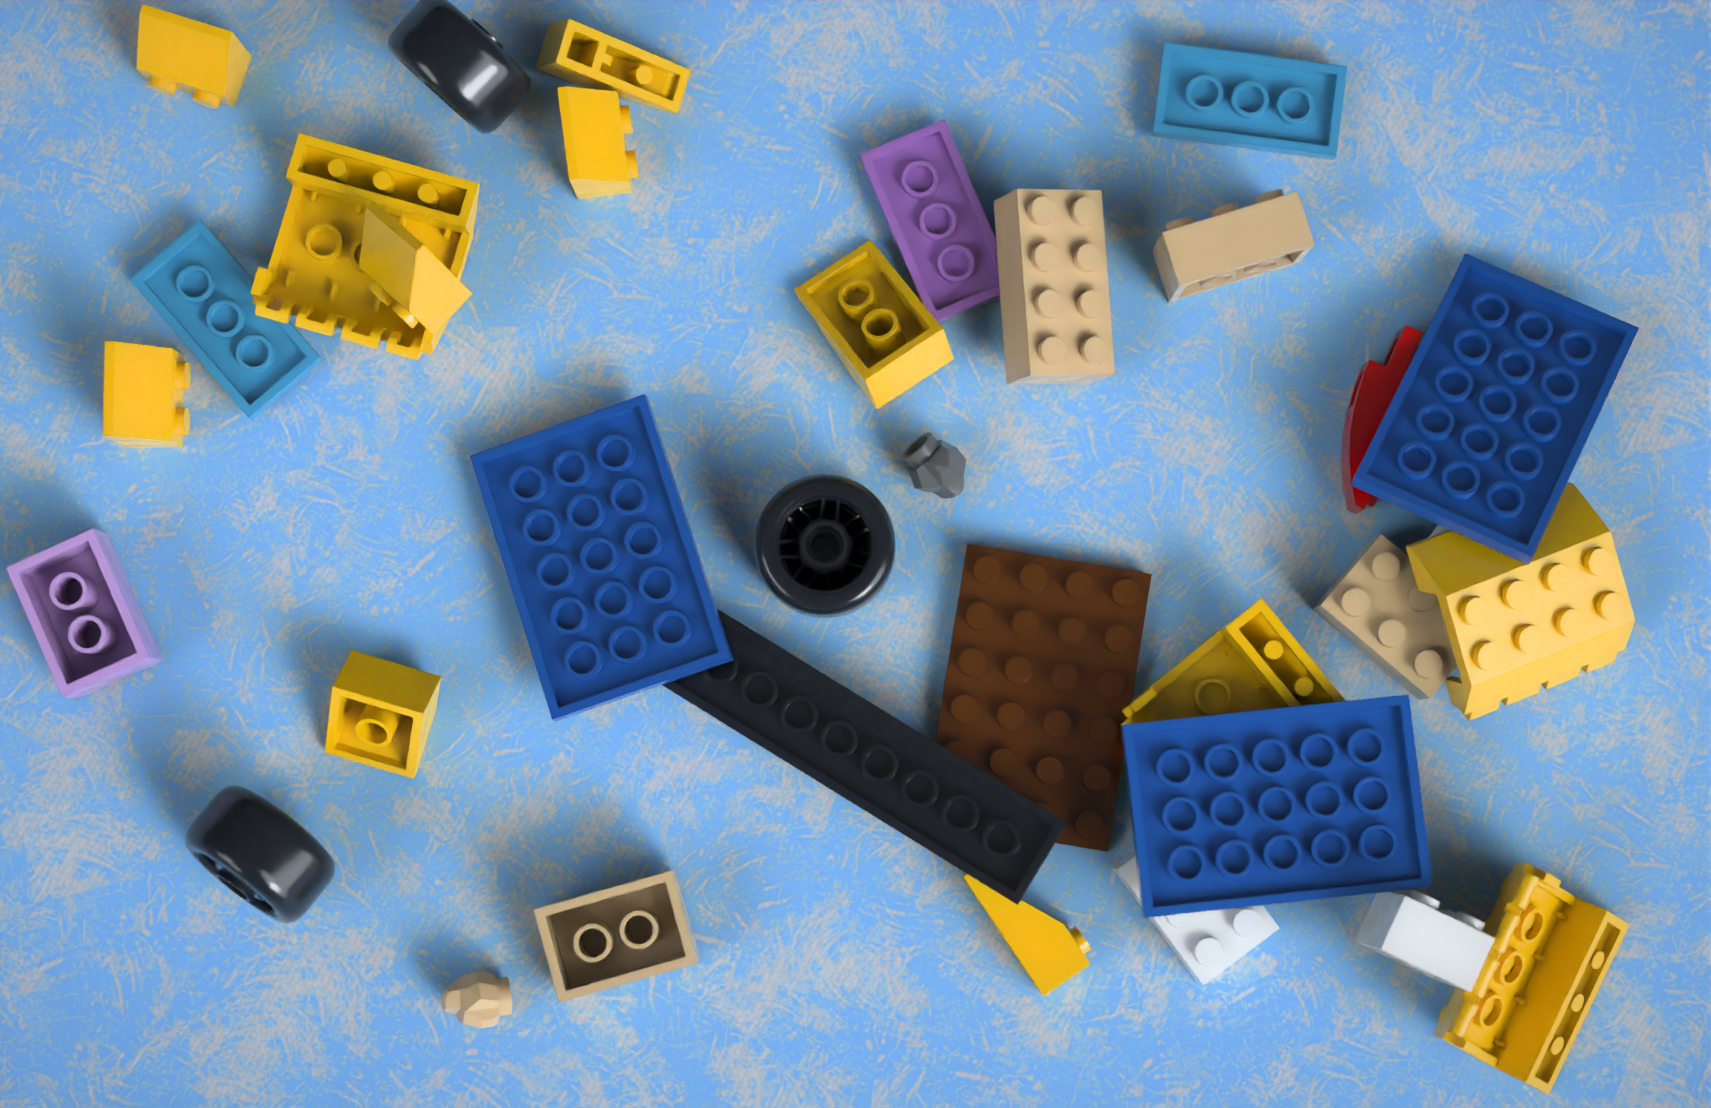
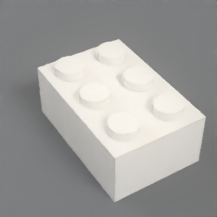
M1134 851L1115 865L1113 870L1141 906ZM1263 905L1149 917L1196 982L1203 986L1280 929Z
M1410 890L1392 891V893H1376L1355 942L1440 983L1471 992L1495 939L1482 932L1485 923L1459 911L1456 913L1449 909L1447 911L1439 908V901L1415 890L1413 892Z

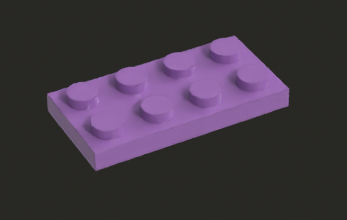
M945 119L859 154V159L918 298L937 322H942L1000 298L996 238Z

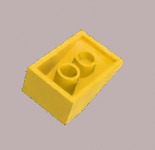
M871 240L794 289L797 297L839 359L876 409H879L954 359L944 329Z

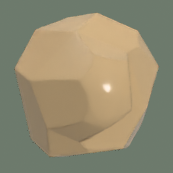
M487 970L461 976L445 988L441 997L442 1008L445 1012L455 1015L462 1024L478 1028L494 1027L499 1021V1016L512 1015V996L508 977L495 978V975Z

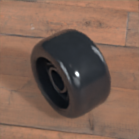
M420 0L389 36L388 48L390 52L480 133H491L500 127L530 91L531 80L529 76L503 50L504 47L474 19L470 20L448 0Z
M831 474L803 477L778 491L762 511L754 536L756 564L770 592L788 608L798 613L818 618L847 615L868 604L887 582L893 567L896 551L893 524L881 501L860 483L846 477ZM821 536H830L839 545L838 553L830 560H820L811 551L813 542Z
M238 785L227 786L219 791L191 824L186 833V847L206 870L250 905L283 923H293L299 920L327 887L335 873L334 860L307 830L263 797Z

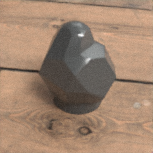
M926 433L906 449L903 459L909 464V473L915 489L935 493L941 498H953L962 492L964 488L966 458L957 447L942 440L937 441L931 433Z

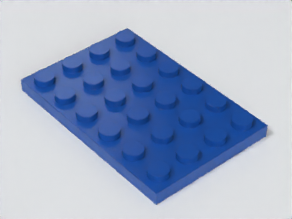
M1465 253L1354 475L1351 485L1529 565L1639 328Z
M645 394L470 456L552 720L559 721L733 660L649 399Z
M1409 694L1121 725L1142 917H1158L1433 887Z

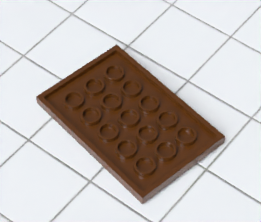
M967 544L935 742L1067 822L1056 843L1108 852L1124 753L1121 724L1127 717L1122 710L1132 702L1152 574Z

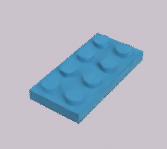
M1164 42L1151 136L1334 160L1337 155L1347 66Z
M201 219L129 279L251 420H254L323 361L290 321L288 324L255 315L256 305L252 304L253 296L250 294L254 279Z

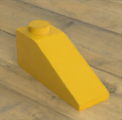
M571 19L548 25L535 67L573 84L589 89L615 91L618 93L619 98L673 114L679 111L691 72L688 68Z
M967 873L962 875L1043 996L1090 965L1084 954L1089 952L1091 948L1076 926L1068 931L1063 923L1021 900L1017 905Z

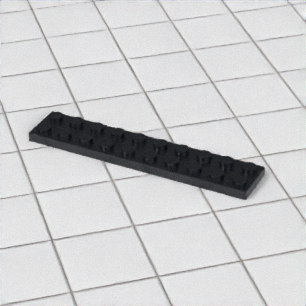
M717 609L733 660L663 684L662 686L1017 905L1019 904L1066 827L1067 822Z

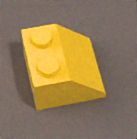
M142 4L139 12L136 69L149 81L148 87L168 95H175L176 89L193 94L191 99L194 102L213 109H218L220 103L235 107L252 55L234 33Z
M569 86L557 87L568 176L578 200L633 192L631 178H639L636 151H627L625 134L633 133L630 106H621L618 93L615 91Z
M374 201L366 207L359 267L373 280L367 288L387 306L395 300L397 304L392 310L412 329L419 322L434 335L472 293L423 243Z
M105 341L104 437L127 448L183 447V435H188L190 430L189 410L187 407H183L184 389H189L191 383L190 364L188 361H184V355L173 348Z
M351 650L332 686L325 753L414 779L436 712L441 676Z

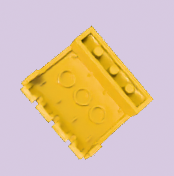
M299 133L286 174V179L293 186L268 269L258 266L250 292L253 296L252 304L256 305L255 315L288 324L292 316H297L296 327L331 337L336 329L340 328L342 329V340L378 349L383 340L387 342L386 352L417 361L422 352L432 354L447 327L449 319L434 335L419 322L412 329L392 310L397 304L395 300L387 306L367 288L373 280L359 267L366 207L374 201L423 243L460 281L473 240L480 184Z
M1574 483L1566 484L1529 565L1450 529L1406 546L1418 590L1437 595L1461 677L1451 676L1446 678V687L1451 704L1458 707L1469 721L1497 710L1500 701L1507 706L1538 693L1541 685L1548 689L1579 676L1581 668L1587 673L1612 663L1617 652L1626 648L1635 618L1611 531Z
M1261 598L1213 634L1125 707L1122 712L1126 715L1127 719L1121 725L1342 702L1346 700Z
M1515 862L1509 876L1501 885L1499 898L1489 918L1484 922L1485 925L1482 932L1495 939L1471 992L1455 987L1448 1004L1439 1015L1438 1025L1433 1036L1549 1095L1629 924L1609 911L1578 899L1560 888L1561 881L1548 872L1528 863Z

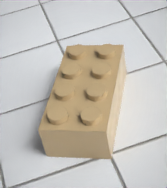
M1017 188L994 200L1006 384H1091L1115 375L1102 191Z

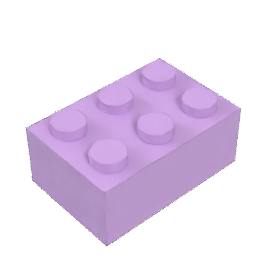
M92 528L6 567L62 697L79 699L163 660L108 533Z

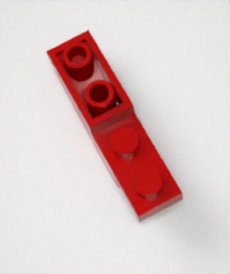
M1407 325L1397 332L1383 365L1370 359L1361 366L1352 389L1342 436L1341 469L1347 510L1354 514L1364 510L1366 505L1373 507L1378 500V497L1352 486L1351 483L1419 347L1417 345L1423 332Z

